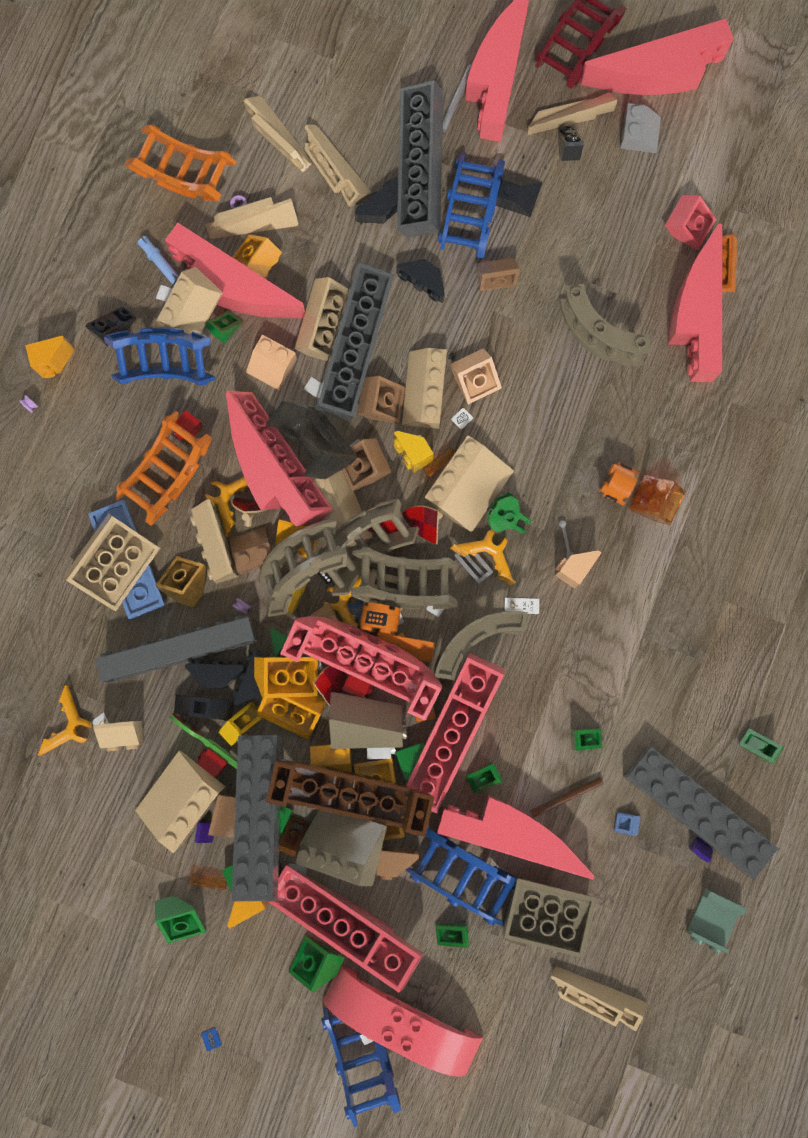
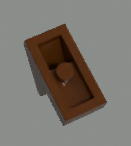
M291 816L279 841V851L295 857L309 822Z

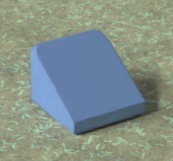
M617 812L614 832L637 836L640 816Z

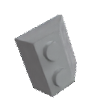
M628 103L624 113L620 149L657 153L661 117L646 105Z

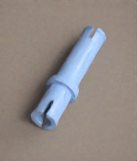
M143 236L144 241L140 238L137 244L145 251L147 258L155 263L174 286L179 275L161 255L160 249L155 247L147 236Z

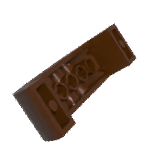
M275 761L266 797V803L285 807L287 803L400 827L403 828L405 833L424 837L426 836L434 801L433 795L402 784L330 767L294 761Z

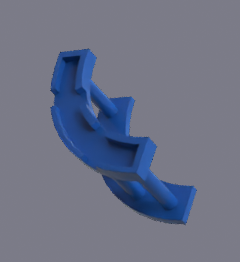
M462 152L461 157L456 159L455 169H457L453 189L449 188L447 200H450L444 231H440L438 242L441 243L440 250H444L446 242L472 247L478 251L477 258L484 259L491 228L487 225L488 222H492L505 161L498 159L497 166L493 165V167L464 161L466 153ZM467 169L491 174V177L494 178L486 179L462 174V171ZM459 181L488 187L491 190L490 196L483 198L457 192ZM455 200L483 205V208H487L485 218L481 217L479 219L452 213ZM450 220L479 226V229H482L480 239L472 240L448 235Z
M141 328L138 333L129 334L128 330L104 336L105 343L116 350L120 372L111 374V376L120 384H128L131 381L146 378H177L204 386L215 380V376L205 372L202 349L210 345V337L194 331L188 334L184 333V329ZM156 342L159 344L162 366L148 367L145 343ZM166 343L179 345L182 367L170 366ZM136 344L141 368L127 370L123 348L127 345ZM187 347L194 350L197 369L190 368Z
M427 827L426 836L430 838V844L416 870L410 867L406 869L411 874L410 878L418 883L422 881L448 898L447 902L456 907L459 904L484 917L483 920L488 924L494 926L496 923L503 926L505 922L496 916L510 890L514 889L517 877L496 866L489 865L482 858L458 847V844ZM441 845L447 849L446 853L448 855L432 881L423 875V872L436 848H439ZM459 856L467 861V868L452 893L440 886L453 860ZM479 868L487 873V878L475 901L471 904L460 898L474 870L477 871ZM499 879L503 881L502 884L504 886L490 912L481 909L480 907L492 884Z
M323 1008L324 1017L321 1018L324 1030L328 1029L336 1054L337 1063H335L338 1076L341 1075L347 1102V1106L344 1107L347 1120L351 1119L353 1126L357 1127L356 1114L385 1104L387 1106L391 1105L393 1113L402 1111L398 1090L394 1086V1074L387 1048L374 1041L376 1049L373 1050L374 1052L344 1062L340 1047L361 1040L360 1035L362 1034L355 1032L337 1038L334 1025L343 1021L336 1016L331 1017L328 1008ZM373 1061H380L382 1072L379 1073V1076L350 1086L347 1070ZM380 1084L386 1086L387 1092L383 1096L357 1105L354 1104L352 1094Z

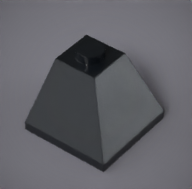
M508 171L499 190L496 206L531 217L542 182Z

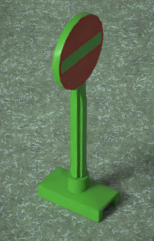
M174 713L170 715L172 721L179 727L201 740L206 747L237 769V758L211 739L204 737L199 730Z

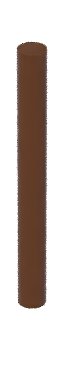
M599 777L530 810V813L534 818L603 785V781Z

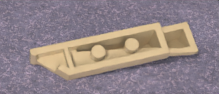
M609 92L594 99L538 111L532 123L528 126L527 135L593 120L596 118V115L614 111L617 99Z
M256 96L244 100L246 111L253 116L251 117L253 127L304 173L313 162L263 97Z
M306 125L305 130L308 132V142L305 143V151L334 193L341 191L349 207L372 194L371 190L317 125Z
M269 197L218 213L214 216L215 221L207 223L206 228L210 239L294 227L298 226L299 223L291 198L273 204L272 198Z
M555 966L551 978L555 980L558 986L560 998L615 1027L621 1021L634 1031L638 1029L644 1018L647 1005L645 1001Z

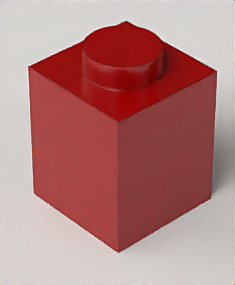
M187 410L176 421L179 426L194 437L204 427ZM176 432L173 433L181 442L185 440Z
M349 674L342 690L356 697L369 698L373 687H371V684Z
M209 748L208 750L204 749L198 756L199 761L197 764L214 778H218L229 764Z

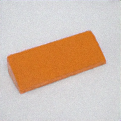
M734 234L722 236V292L736 291L737 238Z
M377 633L378 638L403 649L418 660L432 662L435 649L434 642Z

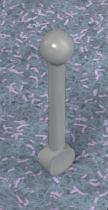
M561 520L559 522V526L562 527V532L567 549L566 558H569L571 555L574 554L570 550V545L565 528L566 521Z

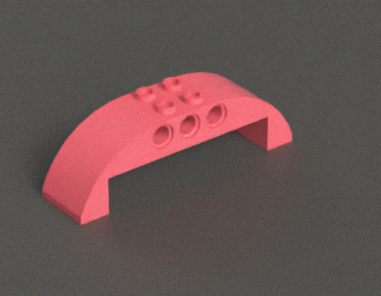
M313 616L297 618L280 653L299 662L304 653L410 702L407 713L424 721L442 689V685L438 678L435 677V674L413 655L361 629L329 618Z
M341 965L337 976L333 978L322 1001L337 1018L367 1038L424 1067L450 1076L459 1077L466 1075L483 1036L467 1028H464L463 1032L365 983L357 978L358 972Z

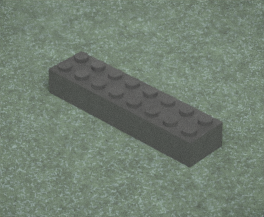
M434 80L401 88L397 230L406 238L440 232L443 90Z
M360 262L356 265L314 410L349 421L354 417L394 274Z
M240 615L234 617V621L231 622L222 620L215 622L213 627L204 625L197 627L195 632H188V630L179 632L177 637L164 636L158 638V642L146 641L139 643L137 648H132L131 646L120 649L119 653H113L112 651L102 653L101 658L95 660L100 681L112 683L257 643L259 638L254 620L248 616Z
M278 735L238 736L231 901L278 902L280 805L266 803L275 761H282V738Z
M650 746L645 747L623 776L753 880L756 879L778 849V847Z

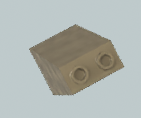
M331 692L329 713L331 749L403 747V739H406V727H402V725H406V713H402V705Z

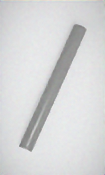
M472 65L467 66L444 116L442 132H446L463 95Z

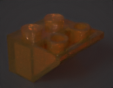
M644 475L629 509L654 522L671 525L686 491L675 481Z

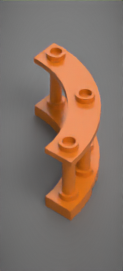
M155 125L142 127L141 131L148 135L139 156L127 159L125 167L147 179V176L158 181L157 185L177 194L193 199L200 196L203 197L204 201H219L222 194L216 191V185L225 165H235L237 162L231 158L228 152L207 151L199 149L192 144H184L164 134ZM154 140H157L166 145L167 148L158 167L154 169L146 164L145 159ZM175 150L186 155L177 176L173 178L166 175L164 171ZM193 158L204 161L195 182L183 181ZM211 164H216L217 166L209 184H202Z
M177 411L163 419L161 431L152 448L145 453L142 463L125 482L122 481L116 488V500L119 501L126 495L146 510L147 517L145 522L150 526L168 510L165 506L171 499L175 501L188 485L200 466L198 463L200 456L206 455L212 437L208 434H205L201 439L195 438L176 423L179 415ZM172 430L192 444L193 449L190 455L168 439ZM164 445L185 460V466L181 472H177L158 457ZM153 463L174 478V482L169 489L165 490L145 475ZM139 480L161 495L155 505H151L131 490Z

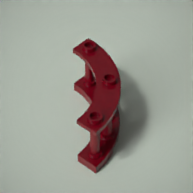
M575 0L567 12L563 11L558 20L559 24L546 46L538 52L535 67L539 68L544 63L548 64L567 76L566 86L573 89L581 79L585 61L588 60L593 52L596 53L605 40L604 35L606 32L610 34L619 25L627 8L620 5L612 9L599 0ZM586 2L608 16L604 17L585 5ZM580 11L600 23L601 27L598 32L596 30L592 31L572 19L573 16ZM567 25L589 38L590 44L586 49H581L560 36ZM555 43L578 56L579 62L574 69H569L548 56Z

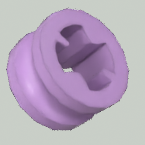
M241 195L234 196L230 202L232 209L237 208V202H240L242 206L247 205L246 199Z
M24 395V400H19L31 413L33 408H38V405L27 395Z
M237 598V603L232 606L247 615V610L252 607Z

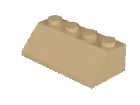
M197 267L182 271L153 328L184 329V333L191 334L192 331L201 333L223 292Z
M330 277L314 280L295 345L296 350L313 358L329 360L348 288Z
M425 348L409 352L402 425L439 429L447 350Z
M342 469L324 472L312 477V480L333 509L324 520L335 518L336 530L353 516L362 512L354 491L351 490ZM365 530L360 533L364 541L373 538L369 531ZM354 539L345 546V549L357 545Z
M210 499L205 500L191 509L193 515L190 516L193 526H196L198 530L196 538L204 551H201L204 562H208L210 568L207 569L209 579L218 584L239 576L217 506Z

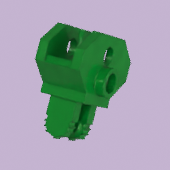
M511 493L498 496L487 512L488 524L497 533L506 529H515L524 535L526 532L525 528L517 525L519 519L527 524L533 522L529 517L522 514L519 510L518 499Z

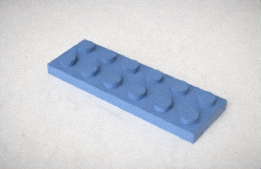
M125 500L88 514L94 531L98 529L109 513L137 532ZM150 564L122 602L129 620L166 606L161 591L155 586L157 581Z

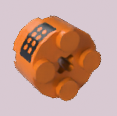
M621 462L612 464L608 471V475H610L608 482L604 481L600 488V492L603 493L602 497L624 506L625 502L622 500L629 498L638 479L634 476L635 474L639 475L640 471Z
M364 602L360 620L361 630L376 633L379 630L380 633L395 636V632L398 631L401 609L397 607L391 609L389 605L369 602L367 604Z

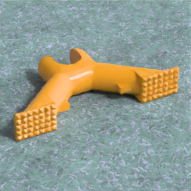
M245 477L227 485L219 481H213L211 485L221 489L220 496L212 497L208 494L205 495L206 500L210 499L217 505L226 537H229L234 524H236L232 519L234 513L230 511L228 501L232 494L239 491L244 493L245 489L249 487Z
M489 530L481 541L454 544L450 547V549L463 557L468 554L475 556L476 553L487 552L493 557L494 569L498 571L497 578L509 585L516 583L512 578L503 554L507 544L505 536L501 539L499 545L496 546L492 543L495 531Z
M369 569V580L371 575V569ZM361 576L357 579L352 588L359 587V585L361 584ZM329 587L327 591L332 593L334 587ZM351 592L349 595H339L337 603H329L333 610L338 612L343 623L358 628L359 625L355 621L356 615H352L347 606Z
M69 685L64 686L62 695L59 698L60 700H58L63 705L61 711L66 713L68 719L67 726L63 731L57 734L52 733L50 738L43 739L40 751L37 754L38 756H42L70 739L80 743H84L87 738L78 735L76 729L79 725L92 728V723L79 717Z

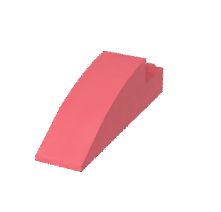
M514 0L499 15L483 40L471 66L467 79L465 101L482 103L477 128L480 131L481 139L497 142L502 140L529 0Z
M727 19L719 20L585 61L580 83L589 87L635 95H661L694 90L698 88L704 75L705 65L722 61L734 38Z
M177 223L166 238L165 242L168 246V251L172 253L171 257L179 263L184 262L187 264L188 269L197 267L223 292L217 303L218 306L259 317L304 318L305 309L301 301L181 224Z
M722 224L717 225L688 270L679 290L670 322L668 345H690L687 349V357H690L687 375H690V382H713L722 372Z
M227 391L226 398L231 434L237 458L261 510L285 509L290 521L295 526L312 525L322 521L333 510L254 394L252 392Z
M470 652L406 784L408 787L434 796L431 810L434 813L438 812L505 674V669Z
M487 795L481 817L474 811L467 810L466 813L461 812L459 807L450 804L442 808L437 826L438 834L592 880L594 879V875L559 837L525 812L504 801Z
M286 865L278 878V902H269L398 993L404 989L423 957V952L393 933L394 928L378 917L291 866Z

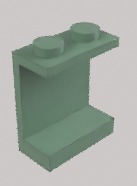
M705 888L686 932L692 936V941L700 945L705 942L710 945L709 949L719 954L721 951L728 953L729 949L725 946L738 915L744 916L747 909Z

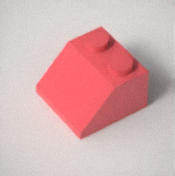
M682 195L667 220L665 227L674 238L699 250L714 225L716 218L701 196Z

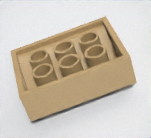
M468 435L425 496V502L472 533L514 470L484 445Z
M108 513L63 577L69 583L116 612L160 548Z
M179 750L135 811L158 842L174 854L184 844L226 786Z

